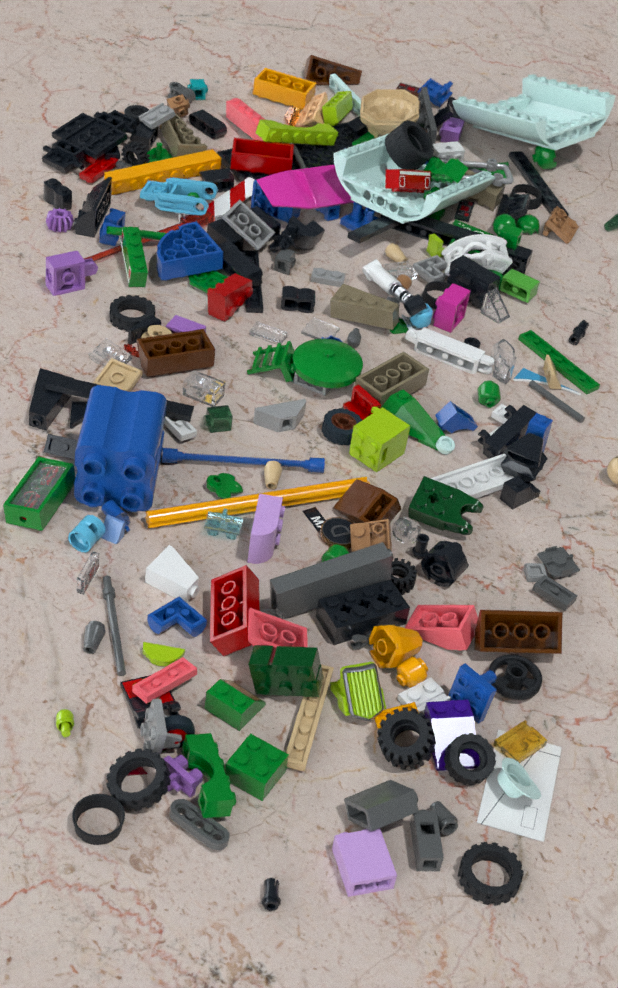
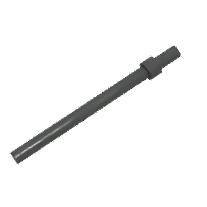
M106 575L103 577V598L107 604L117 675L124 676L126 670L114 600L116 593L115 588L112 587L111 577Z

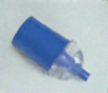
M114 500L107 501L102 506L101 511L105 516L108 514L124 521L125 530L129 532L130 516Z

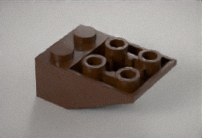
M356 479L334 505L333 509L357 524L389 519L391 522L401 510L398 498L384 489Z

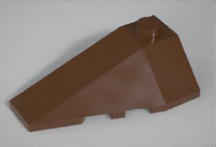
M310 55L306 60L304 79L315 82L317 86L330 84L331 74H336L346 85H356L360 83L362 70Z

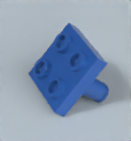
M354 201L352 212L342 217L340 224L353 231L378 219V217L374 216V210L368 207L364 210L362 209L363 205Z
M465 663L459 667L448 696L451 697V701L469 700L474 720L479 724L484 721L497 691L491 685L496 682L497 676L491 670L479 675Z

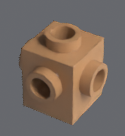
M183 94L166 99L167 106L173 109L179 117L189 115L188 108H190L188 99L185 100Z

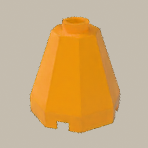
M395 625L374 626L369 637V645L373 644V650H370V654L379 668L397 667L409 657L417 654L423 643L422 637L417 631Z

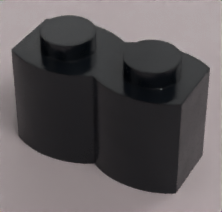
M55 178L44 181V200L53 205L55 209H66V211L72 209V191Z
M284 286L282 288L281 308L283 310H298L303 313L314 312L315 290L310 288L298 289L294 286Z

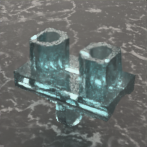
M224 508L223 513L208 512L204 529H207L208 535L216 536L219 532L226 533L228 539L235 540L237 535L239 536L243 518L228 515V509Z

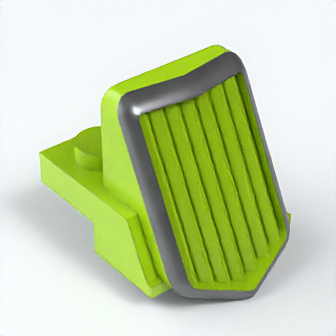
M374 662L343 666L340 669V679L330 682V690L338 699V708L345 716L351 715L354 718L371 721L383 709H386L383 689L380 687L378 670Z

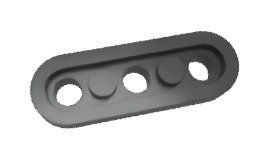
M177 799L171 803L169 815L174 822L213 850H222L227 847L230 834L225 827L213 818H203L201 810L188 800Z

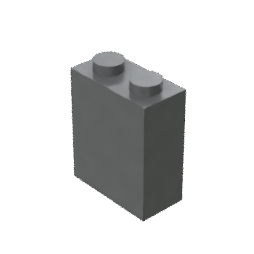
M388 780L344 798L348 820L370 831L419 812L417 805L418 796L414 789L393 780Z

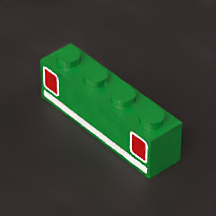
M122 227L120 244L128 286L145 287L148 270L139 227Z

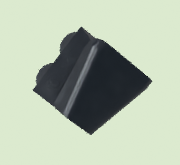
M527 433L506 447L504 450L506 457L501 463L503 472L514 477L519 476L526 482L536 480L538 473L543 469L544 464L548 460L542 452L543 438Z

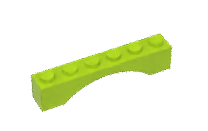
M260 119L255 133L265 142L334 146L339 132L329 124L317 123L313 127H294L273 120Z

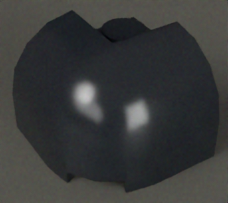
M293 216L289 219L286 229L281 234L286 233L293 238V242L296 244L293 247L299 250H308L319 243L325 229L314 220L305 226Z

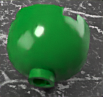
M537 145L534 154H532L533 162L537 163L541 169L549 170L556 168L557 162H554V158H556L555 150Z

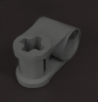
M178 82L169 83L170 93L168 98L183 94L185 100L188 99L189 103L195 100V93L192 89Z

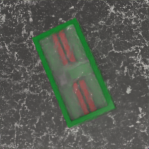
M38 457L3 504L6 523L43 531L74 486L76 479L74 464Z

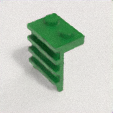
M287 341L286 345L278 343L277 347L268 345L267 349L258 347L257 351H253L255 359L252 369L247 370V374L281 369L285 381H293L295 371L292 360L295 350L291 341ZM273 352H275L271 365H269ZM263 354H265L264 359H263V363H262V367H259V366H260V363H261V360H262V357H263Z

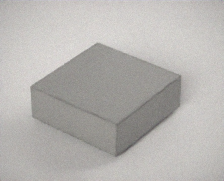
M543 563L524 564L523 569L527 582H537L544 575L547 576Z

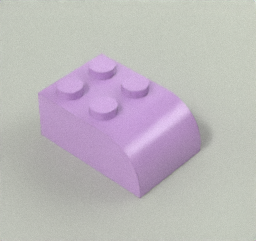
M259 494L251 531L247 563L259 564L268 561L273 556L275 545H279L281 534L277 532H282L283 519H280V517L284 518L285 506H282V497Z

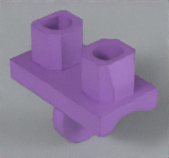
M169 755L166 756L164 761L171 774L169 776L171 783L167 786V792L173 789L177 792L182 790L188 797H193L196 793V787L202 782V772L194 768L188 773L185 770L188 768V761L183 755L173 759Z

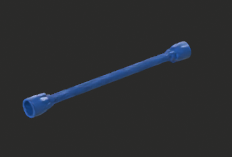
M163 448L162 463H177V461L187 459L190 461L204 460V462L216 461L219 463L233 462L236 464L266 465L269 461H277L281 464V467H300L308 469V472L324 473L325 458L310 457L309 460L303 461L273 458L259 459L256 457L242 458V456L184 454L178 451V449Z

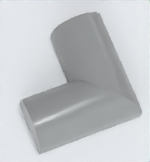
M438 255L414 263L412 268L416 274L428 283L433 281L444 282L446 275L441 271L446 269L447 262Z

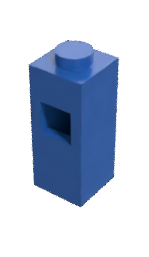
M536 413L529 421L526 434L532 433L543 438L542 452L544 453L553 420Z

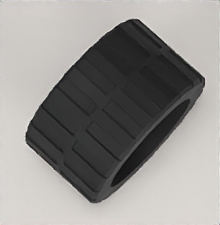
M404 121L385 138V146L390 158L401 169L417 170L434 155V146L429 135L419 124L413 121Z

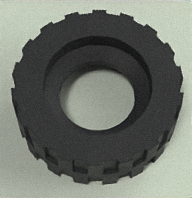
M464 733L456 737L447 746L448 748L444 753L445 769L456 782L472 786L476 783H481L493 772L496 765V754L493 751V746L481 735ZM464 749H473L478 753L480 757L478 768L469 770L462 766L459 757Z

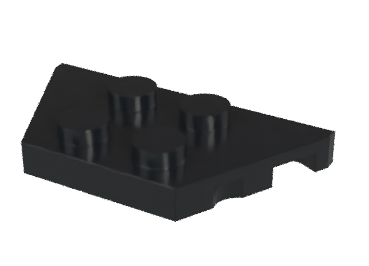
M503 194L496 217L507 214L517 219L526 215L531 201L530 195L514 194L513 197H508L507 194Z

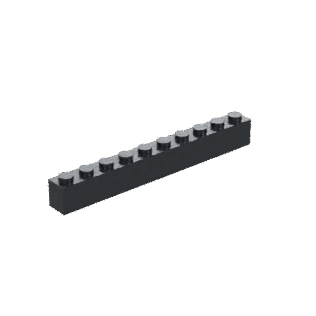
M427 216L419 220L401 223L391 228L428 241L429 235L436 234L443 241V246L450 245L452 239L456 241L466 236L480 234ZM518 246L516 250L506 247L508 256L512 257V259L516 257L517 260H522L521 262L525 263L527 269L533 250ZM478 249L477 251H479V252L481 253V252H483V251H485V250Z

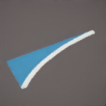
M525 368L513 379L514 381L528 382L533 380L536 383L548 385L545 377ZM561 385V389L581 395V393Z

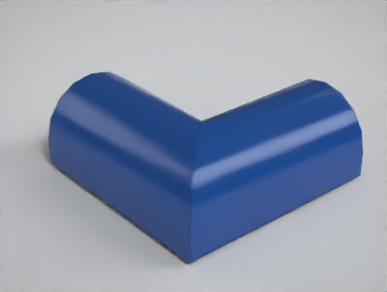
M181 597L175 598L147 616L149 627L156 634H160L177 623L192 637H196L204 631L207 625V619Z

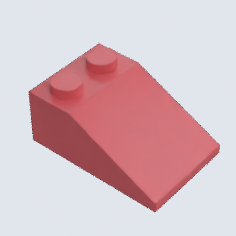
M417 605L405 628L417 631L424 641L447 650L461 651L468 649L475 635L478 616L474 605Z
M252 608L248 610V641L253 646H273L271 663L273 662L277 646L308 647L306 627Z

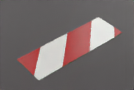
M251 177L246 178L209 203L206 212L215 217L224 215L239 200L243 202L252 196L254 179Z

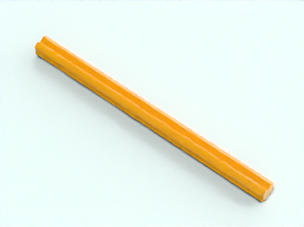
M367 477L155 509L146 511L145 519L148 528L255 512L259 494L282 497V506L285 507L341 498L356 479L368 484L370 482L367 480Z

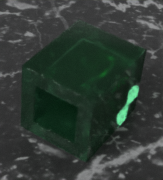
M228 405L207 407L203 421L210 433L231 431L233 416Z

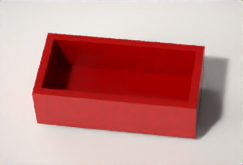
M234 138L230 169L250 171L252 173L260 172L268 175L289 171L292 169L294 145Z

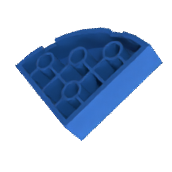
M197 221L181 225L176 231L171 230L167 232L158 243L157 272L161 280L168 281L173 278H183L188 275H198L204 272L223 269V251Z

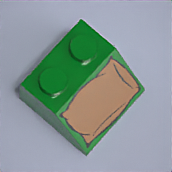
M219 679L206 692L205 709L238 731L266 705L265 701L232 680Z

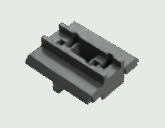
M549 547L545 549V552L537 554L554 578L561 580L562 577H571V574L580 571L573 561V554L569 555L564 547Z

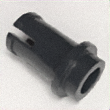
M418 534L412 553L414 557L423 559V556L428 552L429 537L426 534Z
M267 878L264 881V897L261 903L267 911H275L281 904L279 881H275V878Z

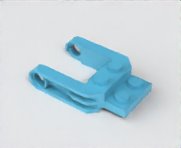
M168 178L166 182L148 180L140 192V199H145L146 201L155 200V207L161 211L204 215L209 207L206 200L214 199L218 193V188L211 182L181 178ZM211 188L213 194H207L205 189ZM194 192L199 195V198L187 196V194ZM201 203L204 206V209L199 210L196 207V204Z

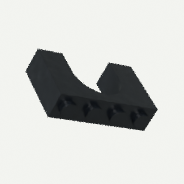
M258 206L250 209L275 232L273 236L280 235L281 224ZM219 219L208 223L207 234L217 245L229 240L242 252L244 238L225 220Z

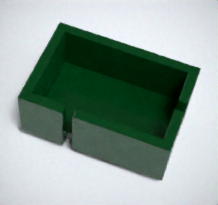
M254 645L248 665L256 694L319 697L324 676L317 647L277 646L272 665H269L274 650L273 646Z

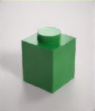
M505 224L502 229H499L497 236L507 241L506 247L516 250L520 244L523 229Z

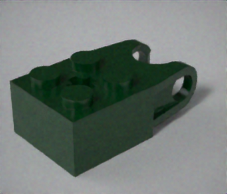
M424 476L408 507V517L441 531L447 530L470 535L473 532V527L461 515L466 512L481 513L484 506L479 500L463 491Z

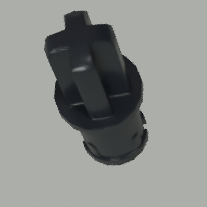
M582 320L573 329V334L569 337V342L572 345H577L580 339L585 336L589 322Z

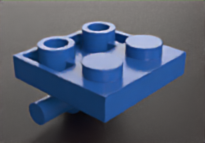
M430 78L421 86L427 87L430 101L438 107H441L448 101V98L453 94L450 91V88L453 86L451 81L442 86Z

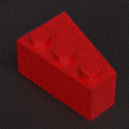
M233 274L224 279V283H217L214 289H207L208 315L226 322L243 305L244 301L252 295V280L238 274Z

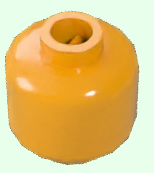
M409 657L397 666L398 675L396 679L401 686L404 687L406 685L411 688L427 679L428 667L421 658Z

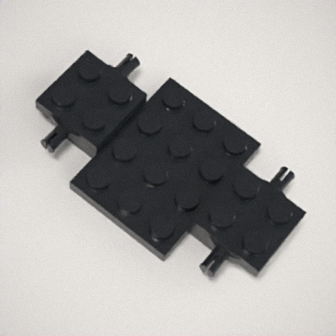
M116 110L110 113L105 111L100 113L97 111L94 118L81 113L51 132L52 138L58 141L52 144V147L43 146V151L47 152V154L42 156V162L63 173H66L73 167L83 170L85 164L81 162L86 159L85 154L97 160L127 140V133L136 134L137 130L133 127L137 125V120Z

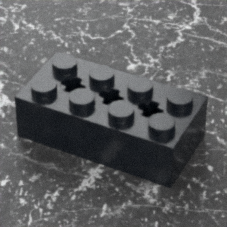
M390 579L318 599L316 618L333 645L353 640V635L360 634L366 636V634L372 632L374 626H402L407 624L410 606Z

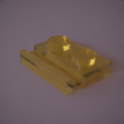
M524 720L496 738L493 745L495 747L498 746L504 756L521 763L545 747L548 740L535 728L529 727L527 721Z

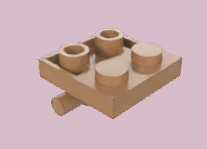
M557 206L553 209L545 223L543 235L547 236L549 232L553 231L568 244L579 226L566 215L564 210Z
M389 519L350 524L352 552L381 542L385 544L387 549L392 551Z

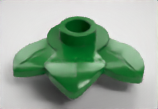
M229 473L210 475L206 480L208 490L215 492L222 499L231 498V494L243 492L242 486L237 481H234L235 477Z

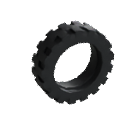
M139 295L120 296L119 299L116 298L111 302L109 318L110 322H113L112 325L128 332V329L148 316H155L156 309L152 301L147 300L145 297L141 298ZM132 309L141 311L145 315L134 318L124 316L120 312Z
M141 748L135 749L134 752L128 751L125 753V756L118 757L116 763L110 766V773H107L106 777L108 781L106 783L111 796L117 799L126 810L130 811L132 809L140 811L144 807H152V804L155 802L158 803L162 799L161 796L167 793V786L171 783L170 771L160 754L156 751L153 753L151 749L142 750ZM145 766L156 770V775L147 788L132 793L121 789L125 776L132 770Z
M481 842L480 845L474 844L470 850L467 849L464 853L458 871L459 883L461 887L464 886V892L467 895L473 896V900L477 902L480 900L485 905L494 903V906H498L502 902L508 903L511 897L514 898L517 895L524 874L523 870H521L522 863L516 859L517 855L514 852L508 851L509 848L506 846L501 847L498 846V843L494 842L492 844ZM480 861L498 863L508 873L509 882L502 886L483 884L472 872V866Z

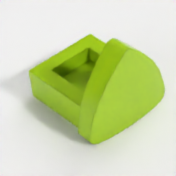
M436 234L429 235L426 250L431 257L438 255L440 258L444 257L442 255V251L445 249L442 248L443 241Z

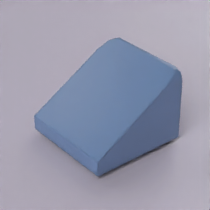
M107 514L104 521L106 530L101 538L118 544L124 537L125 522Z

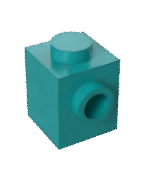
M190 79V84H187V88L194 91L195 100H205L206 93H208V85H205L204 79Z

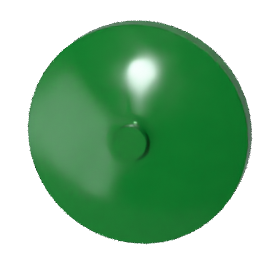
M314 339L306 341L296 348L293 354L292 365L296 374L310 384L324 388H341L353 384L356 381V377L362 374L363 360L360 354L348 344L332 339Z

